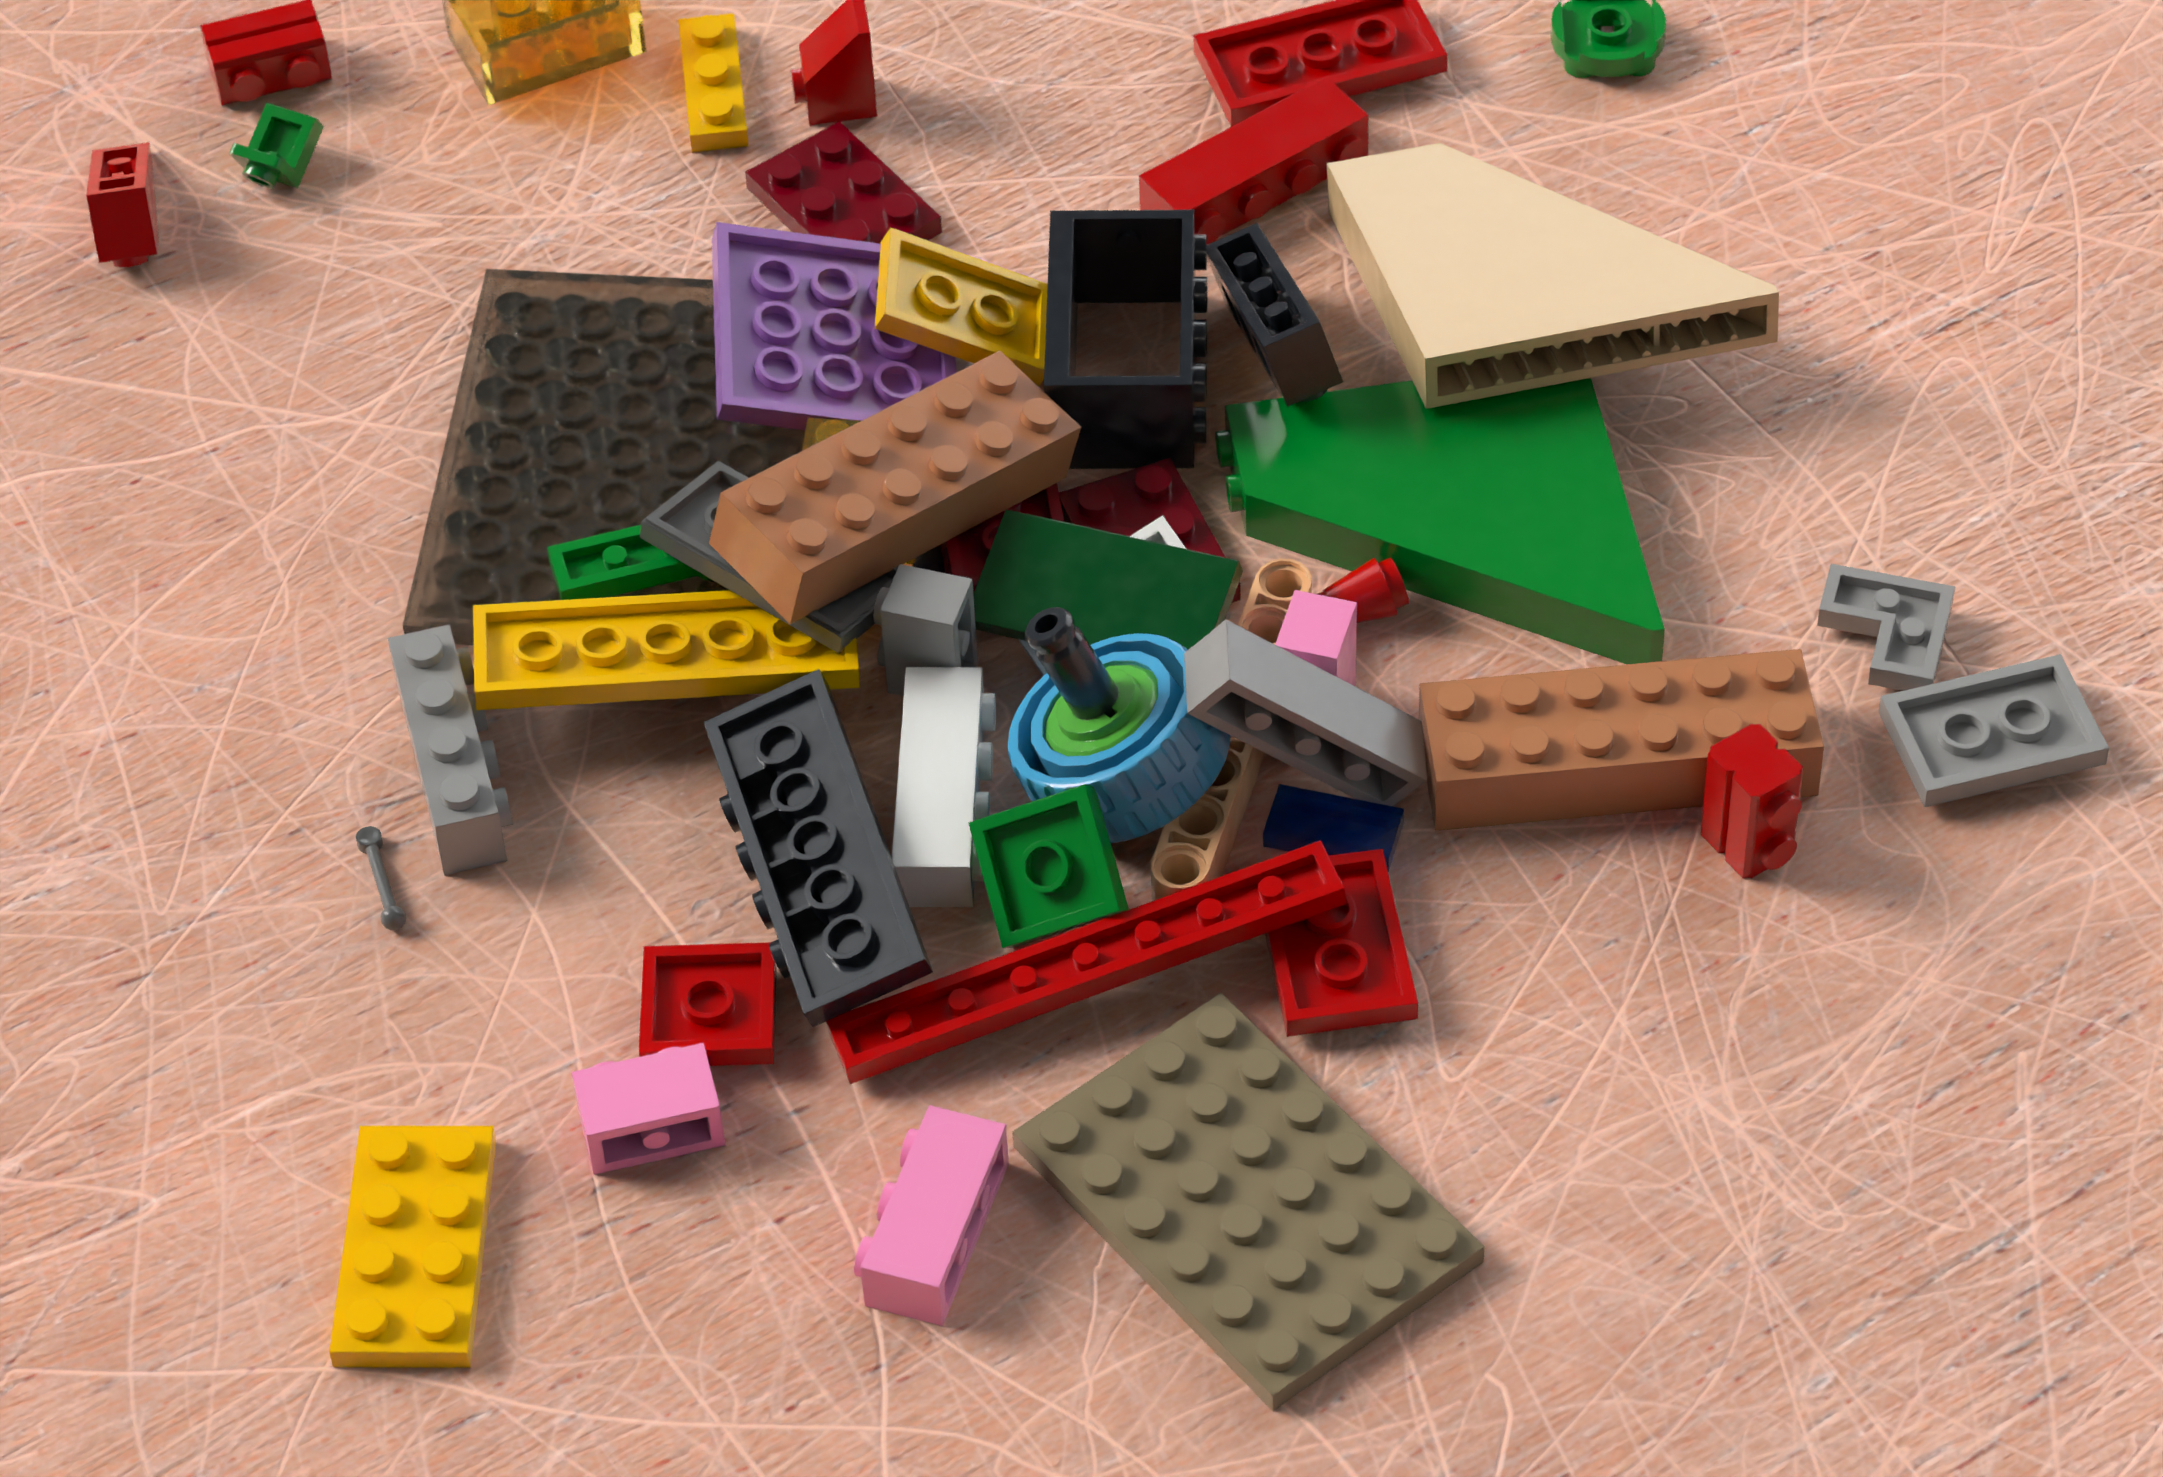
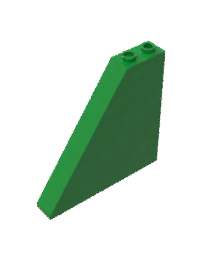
M1591 378L1426 409L1412 380L1327 391L1324 395L1313 401L1297 402L1289 407L1286 406L1282 398L1225 405V430L1215 432L1216 451L1220 468H1231L1232 475L1225 477L1228 506L1230 512H1241L1246 536L1349 571L1355 570L1372 558H1375L1377 562L1392 558L1408 591L1624 664L1662 661L1665 628Z

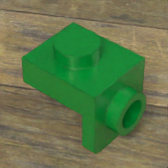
M266 103L248 147L233 143L229 155L244 168L242 175L255 184L274 189L276 183L279 182L298 188L324 125L315 117Z

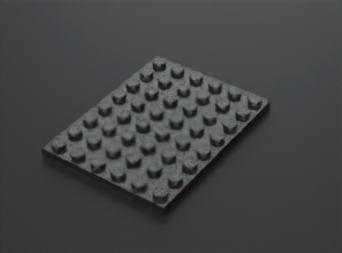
M486 269L402 625L404 634L450 624L455 644L474 645L473 605L561 600L549 562L548 546L641 525L643 519L717 461L750 478L814 445L816 434L814 431L717 420L713 280ZM696 576L611 597L726 591L729 589L713 580H703Z

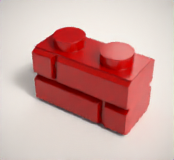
M312 0L299 1L200 25L209 69L222 106L239 101H252L260 96L292 88H306L317 82L332 79L325 38Z
M1750 724L1712 745L1707 759L1701 836L1718 853H1725V861L1743 879H1752L1767 869L1776 870L1793 857L1797 850L1795 828L1797 826L1798 814L1802 807L1800 792L1803 766L1785 748L1778 749L1779 742L1761 724Z

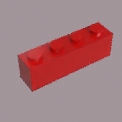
M1325 77L1139 175L1140 210H1194L1195 234H1207V244H1210L1225 233L1250 220L1261 217L1268 210L1298 194L1306 193L1313 186L1327 179V163L1368 156L1369 115L1330 79Z

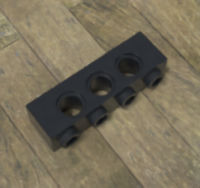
M1258 223L1208 244L1207 259L1224 302L1286 406L1289 407L1297 402L1313 401L1324 395L1329 388L1342 383L1343 379L1319 319Z

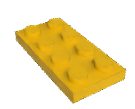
M494 1126L359 1127L329 1349L333 1367L471 1368L497 1142Z

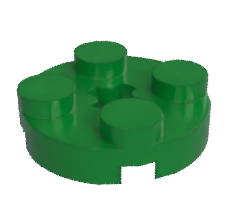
M1560 0L1554 7L1551 19L1552 47L1555 53L1564 61L1565 71L1573 77L1588 78L1592 75L1600 77L1645 76L1652 72L1655 67V59L1664 48L1666 17L1663 8L1656 0H1652V6L1645 0H1570L1562 7ZM1611 26L1614 32H1602L1601 27Z

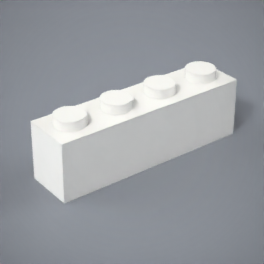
M906 667L892 860L909 907H973L974 882L984 881L968 822L990 816V793L980 792V782L992 781L993 744L992 742H983V732L995 731L996 697L995 693H984L982 667Z

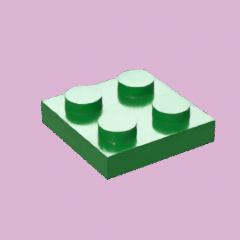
M1084 784L968 822L1002 948H1015L1129 910L1098 795L1092 785Z

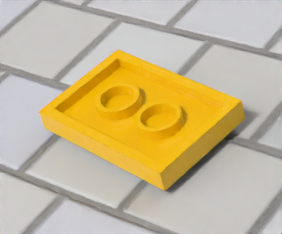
M890 227L881 241L875 329L971 363H976L1001 351L1037 386H1040L1044 380L1048 283Z

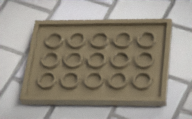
M1222 993L1012 1131L1013 1147L1272 1411L1484 1262L1485 1246Z

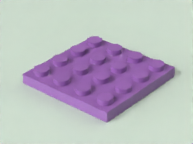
M716 222L712 235L717 420L837 434L957 373L956 357L875 329L881 244Z

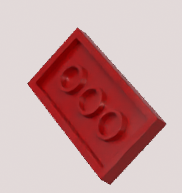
M1332 0L1193 35L1194 54L1231 126L1325 77L1330 79L1349 97L1447 72L1448 54L1418 0Z

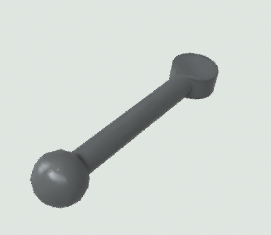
M364 827L357 832L356 842L358 849L367 854L384 908L381 913V923L386 929L398 930L406 922V913L401 907L396 906L379 851L383 845L382 835L376 827Z

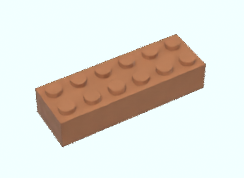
M998 351L722 491L709 544L789 624H792L807 616L810 612L818 610L890 572L899 564L907 563L1065 479L1081 426L1001 351Z
M1801 649L1419 683V720L1422 721L1427 786L1435 831L1702 807L1704 804L1707 759L1710 747L1750 724H1761L1779 742L1778 749L1785 748L1803 766L1800 798L1819 795L1824 744Z

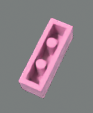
M929 1105L919 1130L911 1128L907 1132L900 1155V1166L902 1168L896 1183L887 1182L884 1186L877 1210L878 1227L873 1237L865 1236L862 1239L855 1258L854 1274L862 1278L864 1305L866 1307L943 1326L1009 1165L1006 1124Z

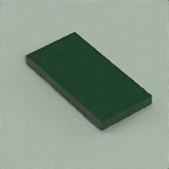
M1006 509L973 594L976 630L1026 641L1025 631L1029 621L1042 610L1060 607L1070 612L1075 620V625L1081 629L1090 645L1111 637L1138 633L1167 637L1189 650L1225 621L1243 569L1238 560Z

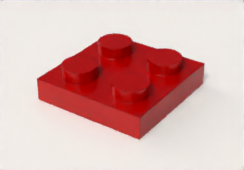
M772 942L644 946L639 1057L655 1054L670 1047H687L704 1043L709 1066L774 1064L777 965L769 948V944Z

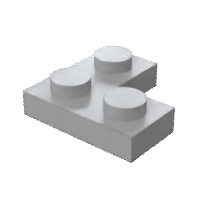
M1831 564L1819 608L1817 626L1878 637L1870 666L1868 680L1870 685L1905 691L1934 684L1953 605L1955 586Z

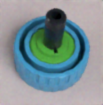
M1060 607L1042 610L1029 621L1025 631V639L1030 647L1036 650V656L1047 673L1027 693L1014 715L1009 730L1008 756L1011 760V766L1030 800L1035 801L1084 784L1092 785L1098 795L1111 843L1123 842L1146 835L1170 823L1194 805L1209 789L1220 773L1228 755L1231 735L1187 714L1184 653L1188 650L1167 637L1138 633L1111 637L1090 645L1081 629L1075 625V620L1070 612Z

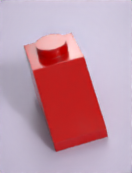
M846 0L799 44L801 68L790 69L795 104L806 102L809 126L877 117L871 34L865 0Z

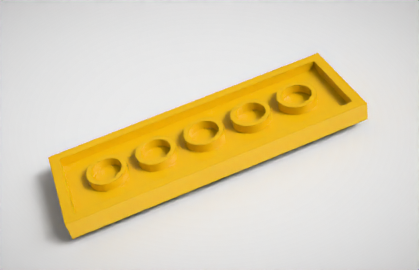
M731 590L473 605L476 710L766 694L817 669H820L828 682L830 690L860 688L856 637L838 654Z

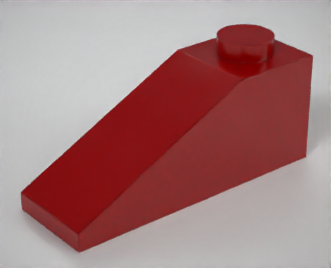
M150 142L92 150L86 197L98 262L113 261L115 267L141 265L149 260L148 256L158 255L159 243Z

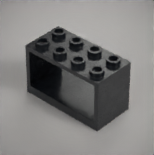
M1194 210L1050 211L1044 393L1081 426L1069 469H1135L1167 458H1171L1176 468H1194V444L1206 443V407H1195V402H1205V399H1207V363H1195V357H1206L1207 319H1196V314L1208 312L1207 276H1196V270H1207V234H1195ZM1078 303H1181L1180 376H1076Z

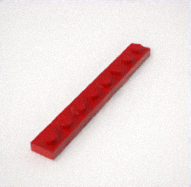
M1320 840L850 1010L826 1021L849 1084H853L1347 904L1345 888Z

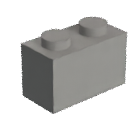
M899 564L890 588L882 587L878 593L874 608V623L882 626V637L878 648V664L885 666L887 691L891 694L904 696L906 667H976L978 664L972 579Z

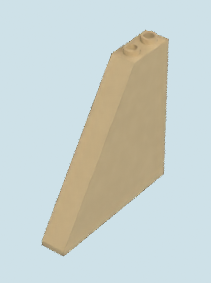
M1442 143L1327 163L1329 214L1426 409L1778 342L1779 291L1775 285Z

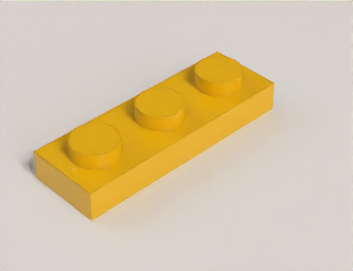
M734 13L678 19L692 152L749 147Z

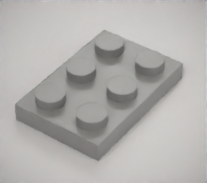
M2061 654L1880 697L1879 714L1924 807L2106 765L2109 747Z

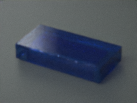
M1279 784L1263 831V847L1290 852L1321 840L1328 856L1383 849L1389 872L1404 825V809Z

